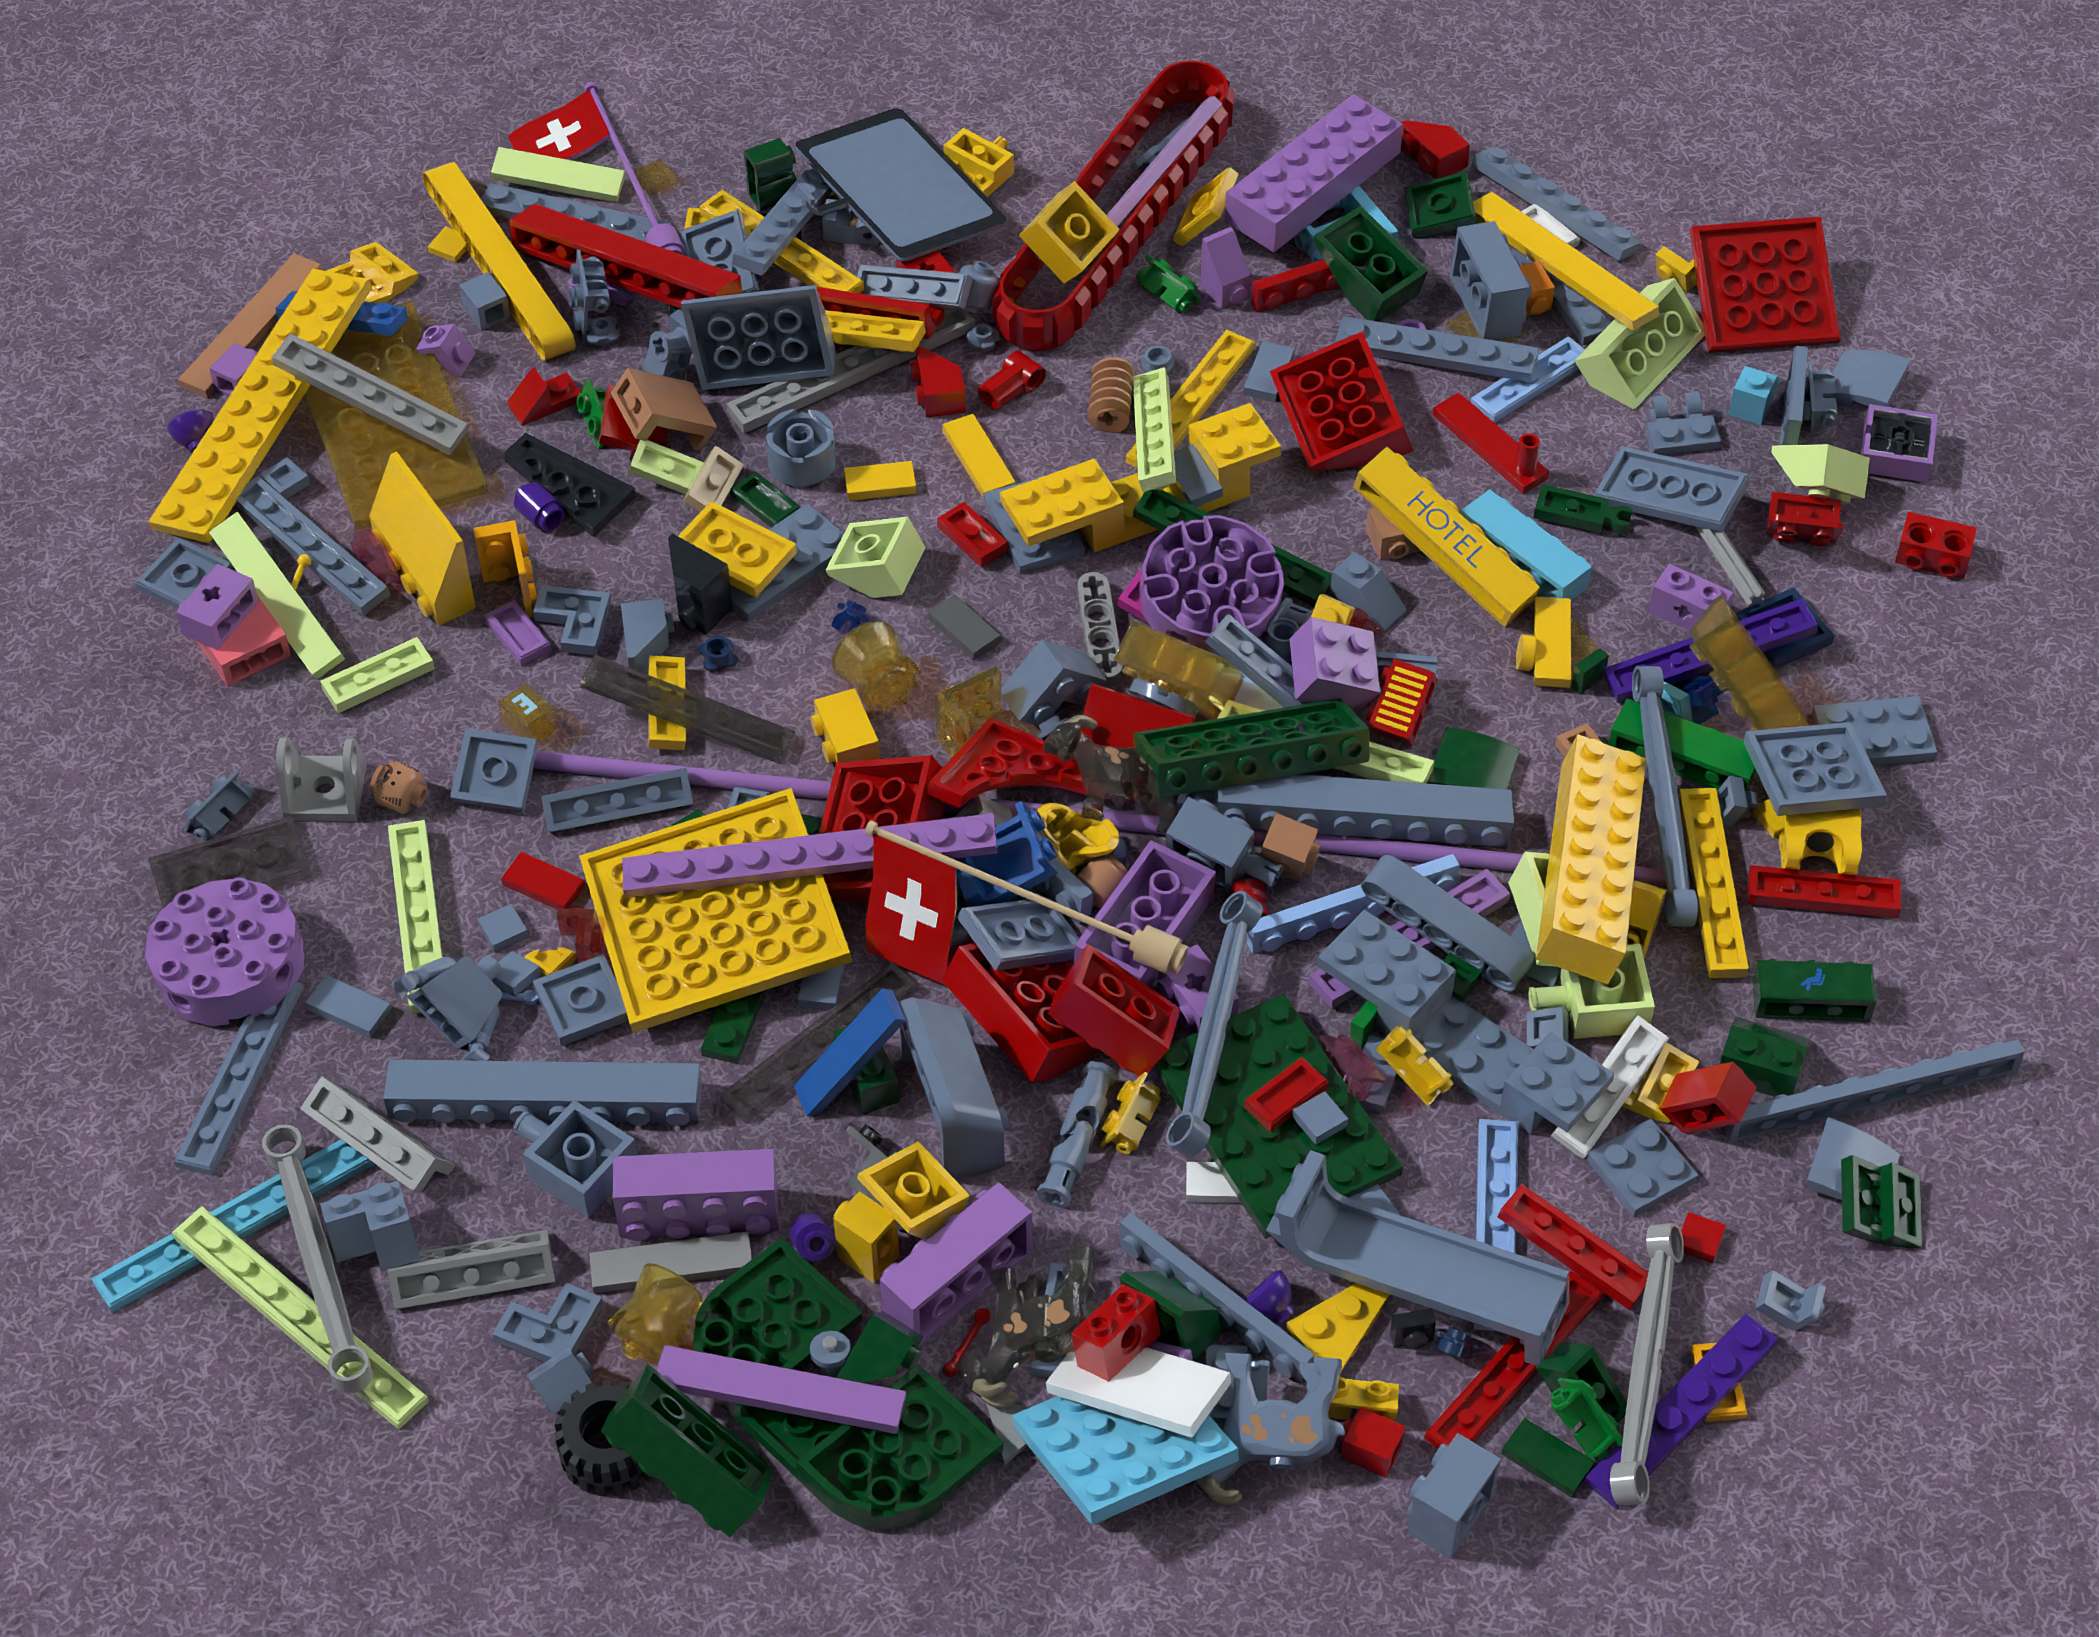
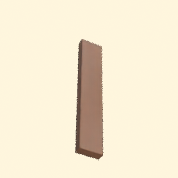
M293 253L179 377L180 388L208 398L215 391L209 368L234 343L246 349H253L277 323L278 317L275 308L289 293L299 290L312 268L322 270L321 264Z

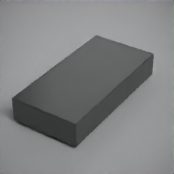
M953 595L928 611V620L973 661L1001 643L1000 634L957 595Z

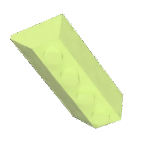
M1675 278L1647 285L1640 293L1659 306L1658 317L1634 331L1615 318L1575 359L1576 365L1591 387L1632 409H1636L1705 336L1704 325Z

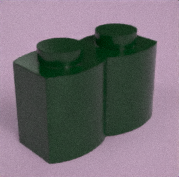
M777 138L744 151V163L747 172L746 185L749 197L759 211L776 205L797 180L793 172V164L796 163L793 149L790 145L786 146L781 138Z

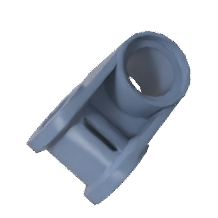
M681 326L677 327L673 332H654L650 337V345L643 363V371L685 381L686 372L693 353L687 328Z
M1288 597L1282 601L1277 614L1269 623L1266 645L1287 663L1292 662L1290 638L1311 617L1314 608L1309 610L1293 604V600Z

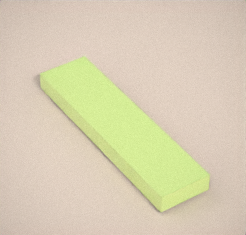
M498 147L491 171V178L578 196L618 202L625 178V171Z

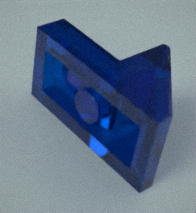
M1724 676L1691 677L1671 684L1689 694L1692 720L1699 725L1719 714L1715 704L1719 701L1717 696L1729 690Z

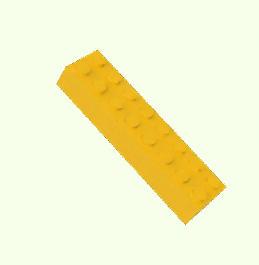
M1578 734L1561 765L1536 959L1609 984L1626 953L1646 758Z

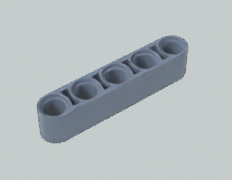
M1383 855L1361 883V889L1369 899L1448 954L1451 952L1482 970V977L1501 990L1507 992L1514 991L1535 962L1534 955L1527 947L1394 856Z

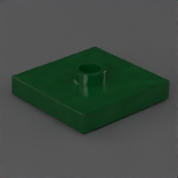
M1467 171L1404 187L1413 238H1424L1456 230L1458 227L1477 224Z

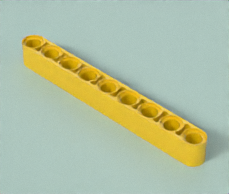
M450 162L423 172V181L428 194L452 229L461 232L464 242L468 240L467 251L482 273L489 272L505 292L510 314L542 361L575 350V340L568 324L457 164Z

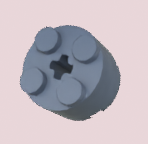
M789 409L779 413L769 422L766 434L767 459L769 470L776 479L791 485L795 489L801 490L823 481L832 473L836 467L835 438L833 425L824 414L812 409H808V413H797V409Z

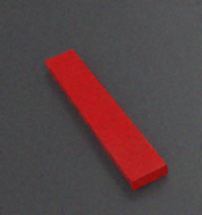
M1572 1270L1569 1272V1305L1544 1359L1562 1341L1565 1342L1603 1299L1604 1293ZM1512 1336L1425 1432L1424 1439L1438 1449L1443 1443L1449 1446L1457 1433L1474 1443L1480 1438L1538 1372L1536 1365L1525 1362V1348L1523 1344H1520V1338Z

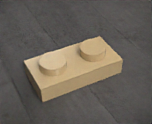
M715 446L707 456L683 501L700 512L710 501L722 506L744 464Z

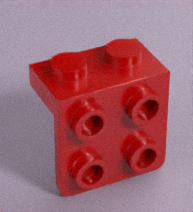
M1772 491L1766 534L1774 535V540L1790 543L1794 542L1795 538L1809 539L1808 544L1812 546L1828 547L1830 542L1836 543L1843 531L1844 523L1839 521L1842 500Z

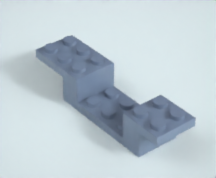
M1363 910L1317 958V966L1378 1006L1375 1027L1377 1033L1386 1038L1396 1026H1402L1405 1030L1410 1029L1412 1031L1411 1034L1427 1050L1424 1055L1428 1059L1433 1057L1446 1072H1449L1451 1074L1450 1079L1455 1085L1507 1120L1519 1122L1518 1127L1530 1135L1545 1118L1565 1132H1568L1613 1082L1614 1073L1551 1031L1533 1049L1452 996L1456 969L1366 910Z

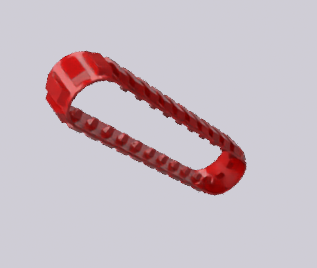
M1196 60L1180 61L1168 65L1156 76L1152 83L1148 84L1138 101L1130 107L1124 119L1110 133L1107 141H1104L1095 152L1093 159L1088 161L1081 170L1075 182L1094 201L1160 113L1166 108L1180 102L1203 103L1211 96H1215L1222 103L1163 172L1075 290L1063 303L1047 310H1030L1014 304L1045 264L1026 243L1018 251L1016 258L1004 269L1000 275L999 285L993 293L992 309L993 320L997 323V331L1010 343L1030 351L1051 350L1063 345L1067 340L1074 337L1076 330L1084 326L1091 316V310L1099 306L1107 295V289L1114 286L1122 275V269L1129 266L1138 254V248L1147 242L1153 234V228L1162 222L1168 214V208L1177 202L1183 194V188L1193 181L1198 174V168L1205 165L1212 155L1213 148L1220 145L1227 135V129L1232 126L1234 90L1230 88V81L1227 80L1220 69L1209 63Z

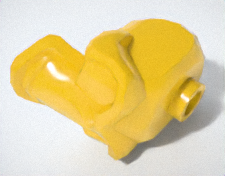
M1047 803L1037 808L1046 828L1041 830L1044 838L1047 837L1051 841L1057 853L1056 859L1073 875L1094 857L1109 854L1118 845L1119 832L1109 819L1101 820L1095 814L1076 812L1065 805L1057 803Z

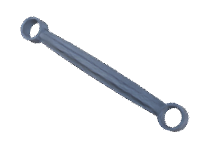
M1636 666L1632 676V695L1635 702H1640L1649 788L1652 791V808L1668 890L1665 899V918L1669 927H1693L1697 920L1698 901L1695 891L1689 889L1680 805L1661 704L1663 673L1659 666Z
M1244 891L1233 893L1225 901L1220 911V920L1227 927L1205 1004L1183 1110L1173 1120L1166 1134L1167 1144L1187 1158L1194 1157L1200 1153L1210 1137V1126L1203 1119L1226 1036V1025L1228 1019H1230L1247 933L1256 926L1263 911L1261 903Z

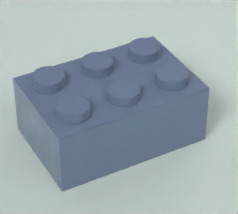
M1495 221L1458 227L1449 277L1480 338L1496 341L1520 337L1522 324L1526 321L1527 317L1526 303L1527 298L1531 296V284L1528 278H1524L1517 256L1512 255L1508 247L1506 235L1501 234Z

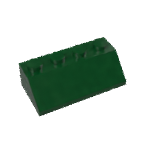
M649 1364L642 1369L609 1413L601 1430L615 1449L627 1452L638 1462L644 1473L661 1480L670 1488L671 1493L678 1501L683 1504H690L702 1514L704 1521L711 1528L717 1531L721 1530L728 1537H731L763 1503L774 1471L770 1464Z

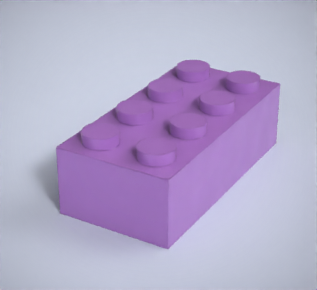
M1150 840L1094 919L1131 935H1134L1137 929L1143 931L1147 925H1150L1182 939L1183 942L1214 898L1216 871ZM1089 925L1075 944L1074 963L1082 950L1089 944L1150 988L1158 978L1159 971L1133 960L1134 952L1129 950L1131 942Z
M774 1149L613 1156V1203L620 1238L627 1237L634 1241L646 1240L650 1236H668L673 1239H682L689 1236V1234L718 1236L729 1234V1232H748L752 1235H763L770 1230H779L778 1184Z
M999 1182L988 1191H981L959 1215L953 1214L936 1234L929 1239L924 1238L919 1241L909 1256L900 1263L891 1264L884 1271L880 1279L882 1311L924 1336L919 1344L920 1346L1033 1252L1032 1211Z

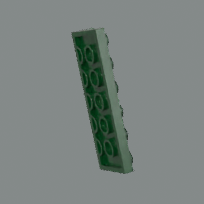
M1341 698L1133 733L1134 747L1155 772L1157 777V793L1162 798L1366 763L1370 759L1369 728Z

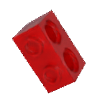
M1908 511L1895 563L1905 565L1910 569H1923L1940 573L1945 577L1964 579L1977 527Z

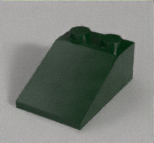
M1362 206L1354 209L1313 237L1315 245L1348 301L1365 319L1379 322L1419 295L1428 270Z

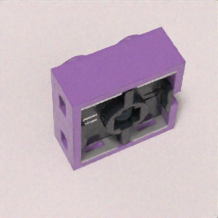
M1869 404L1861 455L1870 457L1868 473L1928 483L1933 465L1938 415Z

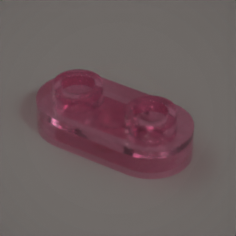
M365 527L354 532V541L350 542L357 559L359 561L365 559L367 569L385 585L399 579L398 573L390 555L370 528Z

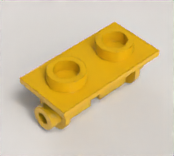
M1396 1026L1379 1044L1376 1051L1420 1099L1429 1106L1440 1093L1446 1092L1454 1084L1450 1079L1451 1074L1446 1072L1433 1057L1428 1059L1424 1055L1427 1050L1411 1034L1412 1031L1410 1029L1405 1030L1402 1026Z
M1144 1072L1134 1082L1128 1080L1121 1088L1117 1096V1100L1121 1104L1117 1111L1113 1110L1106 1118L1101 1129L1106 1134L1100 1146L1104 1147L1112 1141L1117 1144L1116 1149L1122 1154H1130L1131 1150L1137 1149L1147 1126L1135 1118L1137 1116L1148 1123L1161 1100L1159 1095L1160 1089L1157 1086L1143 1084L1148 1073Z
M1339 1377L1337 1394L1330 1403L1328 1418L1350 1419L1351 1409L1362 1407L1387 1419L1396 1421L1399 1384L1386 1383L1379 1380L1363 1381Z

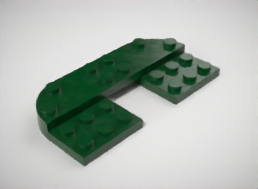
M781 1237L720 1283L706 1297L695 1319L693 1351L806 1372L802 1368L812 1361L810 1344L814 1337L826 1331H838L846 1335L863 1321V1312ZM919 1364L889 1387L906 1391V1400L897 1434L714 1399L829 1510L851 1523L869 1528H902L920 1523L934 1516L943 1509V1500L1003 1452L1004 1442Z

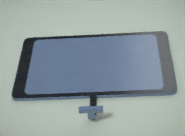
M894 108L796 142V151L841 198L834 202L814 207L812 205L815 204V198L802 184H798L797 191L802 195V204L816 215H824L848 206L899 261L915 259L1006 225V216L902 109Z

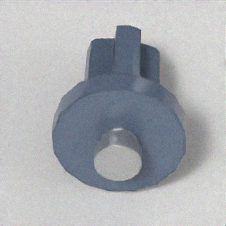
M838 1331L822 1332L811 1341V1359L816 1365L820 1366V1375L836 1378L851 1353V1345L849 1339Z

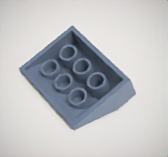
M816 285L681 301L702 390L834 375L836 349L831 326Z

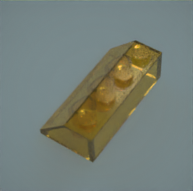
M1722 595L1717 597L1690 629L1694 640L1690 648L1701 663L1708 661L1714 671L1710 675L1721 691L1728 689L1734 698L1730 700V703L1741 719L1748 716L1754 725L1750 728V731L1810 726L1799 702Z

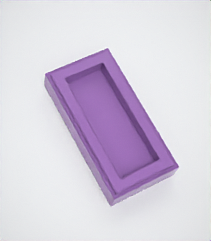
M515 600L484 615L485 622L520 666L552 651L549 641Z

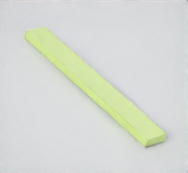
M203 1206L172 1232L174 1239L328 1370V1360L333 1351L313 1299ZM353 1334L355 1345L366 1351L373 1369V1377L370 1384L355 1394L399 1430L428 1403V1397ZM356 1361L348 1362L340 1367L337 1375L341 1377L354 1376L362 1370L364 1364Z

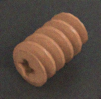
M1108 357L1097 362L1092 369L1087 419L1099 431L1118 433L1126 429L1129 424L1134 367L1125 359Z

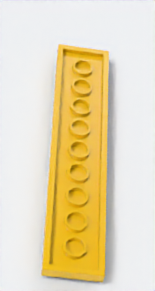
M312 268L149 519L148 523L152 529L201 542H211L213 537L209 532L224 522L242 490L254 475L311 385L272 365V356L290 333L331 353L371 291L372 286L368 279Z

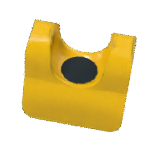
M1860 808L1785 815V829L1783 832H1780L1778 839L1781 867L1783 869L1800 870V862L1804 858L1821 856L1831 860L1836 865L1839 874L1857 876L1862 854Z

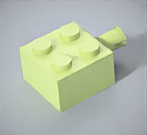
M1640 944L1626 945V953L1609 984L1561 968L1560 979L1562 986L1529 987L1531 1011L1562 1006L1568 1011L1573 1039L1622 1035L1637 1015L1651 1024L1655 1009Z

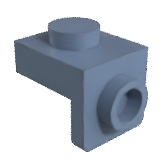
M1773 1270L1763 1277L1755 1309L1788 1329L1797 1331L1810 1323H1815L1822 1315L1824 1310V1303L1822 1301L1826 1287L1817 1283L1808 1289H1804Z

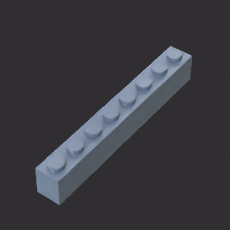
M1296 774L1215 788L1214 806L1218 809L1219 813L1230 819L1231 817H1238L1247 822L1251 829L1268 831L1276 813L1318 829L1317 834L1508 847L1514 825L1512 790Z
M389 1059L383 1099L388 1117L400 1122H412L415 1119H434L441 1123H449L455 1119L474 1120L478 1123H490L493 1120H512L516 1122L517 1118L525 1111L531 1112L533 1116L541 1121L553 1122L575 1100L608 1122H629L638 1126L646 1125L649 1122H667L670 1125L683 1126L687 1123H699L702 1080L700 1066L695 1063Z

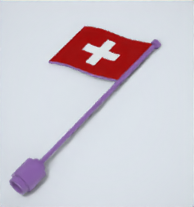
M594 82L586 83L584 86L585 92L569 103L527 122L508 135L513 150L571 161L588 153L611 138L653 227L646 234L645 242L685 256V248L675 228L669 224H658L597 95L598 88Z

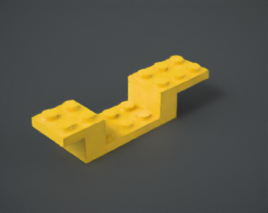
M1251 403L1189 424V445H1194L1223 488V497L1198 506V508L1208 512L1250 497V467L1281 456V445ZM1095 458L1000 492L1001 504L1028 547L1079 529L1095 553L1158 530L1132 517L1133 509L1144 494L1138 481V473L1110 482ZM1175 483L1161 489L1186 501Z

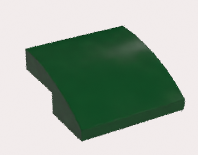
M1447 727L1443 732L1434 759L1433 771L1426 784L1507 789L1520 749L1484 734Z
M1854 1155L1841 1159L1843 1233L1888 1246L1921 1248L1920 1174L1893 1162L1880 1167Z

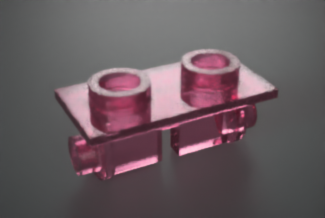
M1338 1035L1337 1038L1320 1036V1040L1327 1047L1324 1052L1347 1084L1349 1095L1353 1094L1357 1100L1363 1101L1369 1097L1373 1082L1386 1083L1387 1080L1375 1068V1062L1363 1054L1358 1048L1359 1044L1354 1039L1345 1035Z

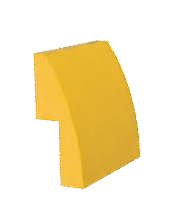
M377 242L351 250L350 262L326 270L368 279L372 289L364 301L373 303L388 302L410 287L418 279L419 275L418 272Z
M1666 1042L1621 1107L1653 1120L1669 1123L1670 1120L1659 1108L1675 1075L1695 1070L1699 1061Z

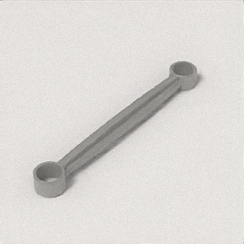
M278 1125L266 1132L262 1140V1147L269 1165L279 1170L301 1258L320 1318L333 1351L328 1360V1370L333 1385L343 1393H356L365 1389L370 1384L373 1377V1369L366 1351L355 1345L334 1261L314 1198L301 1165L306 1154L302 1136L294 1126ZM292 1141L297 1143L287 1153L276 1154L271 1152L281 1142ZM356 1361L364 1364L362 1370L354 1376L341 1377L337 1375L340 1367L348 1362Z
M1676 1223L1650 1225L1647 1230L1646 1244L1651 1262L1632 1362L1621 1462L1614 1463L1610 1472L1611 1492L1614 1501L1618 1505L1645 1504L1649 1497V1476L1645 1462L1662 1372L1660 1366L1662 1355H1664L1674 1263H1680L1684 1254L1683 1236Z

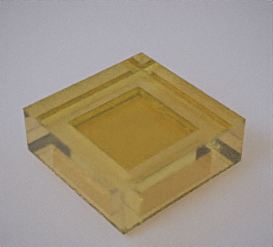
M661 159L634 170L640 186L650 196L678 183L677 176Z

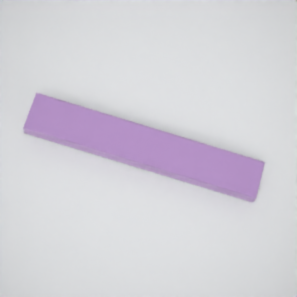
M1215 96L1209 97L1199 106L1110 210L1107 216L1116 226L1122 222L1222 105Z

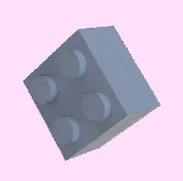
M1458 1433L1449 1446L1443 1443L1432 1459L1431 1465L1434 1467L1427 1477L1421 1474L1409 1493L1413 1500L1406 1512V1516L1410 1517L1408 1534L1451 1559L1494 1497L1501 1458Z

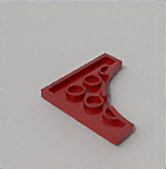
M990 717L930 780L927 794L938 798L945 804L960 808L973 797L990 790L1009 786L1035 785L1070 790L1104 801L1116 787L1120 773ZM1098 777L1101 779V782L1095 783L1092 779ZM1102 777H1109L1115 781L1114 784L1109 786V790L1100 789V785L1103 783Z

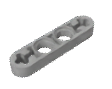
M1089 572L1079 578L1077 590L1087 655L1107 679L1103 687H1111L1118 684L1122 679L1123 661L1108 579L1103 574ZM1090 586H1095L1096 590H1098L1097 599H1092ZM1093 612H1102L1107 615L1101 621H1094L1088 616ZM1097 639H1107L1112 644L1106 648H1099L1093 642ZM1108 659L1111 673L1104 672L1102 660Z

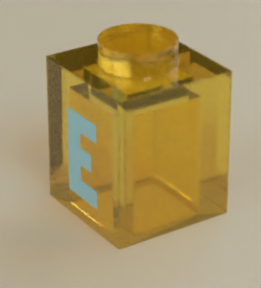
M527 683L498 702L502 724L515 736L545 741L557 729L554 708Z

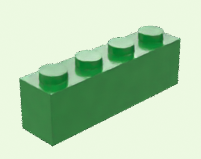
M1626 699L1611 728L1608 745L1646 758L1640 703ZM1663 712L1675 775L1710 788H1716L1717 790L1729 776L1743 778L1744 789L1749 791L1757 771L1744 745V740L1685 720L1680 716Z

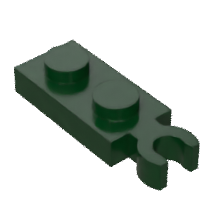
M1542 484L1533 518L1601 533L1604 526L1616 534L1626 535L1632 509L1626 506L1611 508L1609 507L1610 499Z

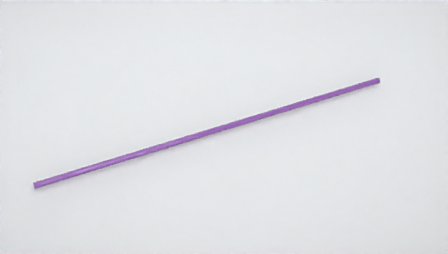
M537 751L533 769L629 779L685 768V766ZM686 767L689 784L692 786L733 790L735 786L770 792V794L792 788L794 796L825 800L828 798L831 786L829 781ZM975 797L967 801L960 808L945 804L944 812L959 813ZM988 798L1010 808L1013 817L1018 815L1015 803L1019 801ZM1024 802L1030 810L1044 805ZM1069 807L1076 812L1095 814L1101 820L1109 819L1116 829L1120 831L1166 835L1167 830L1175 819L1172 817ZM1251 829L1254 831V845H1263L1268 830ZM1317 834L1315 841L1321 844L1320 852L1381 858L1383 855H1391L1399 860L1425 863L1454 854L1459 866L1510 872L1515 871L1523 854L1330 834ZM1635 866L1633 880L1655 887L1667 888L1663 869Z

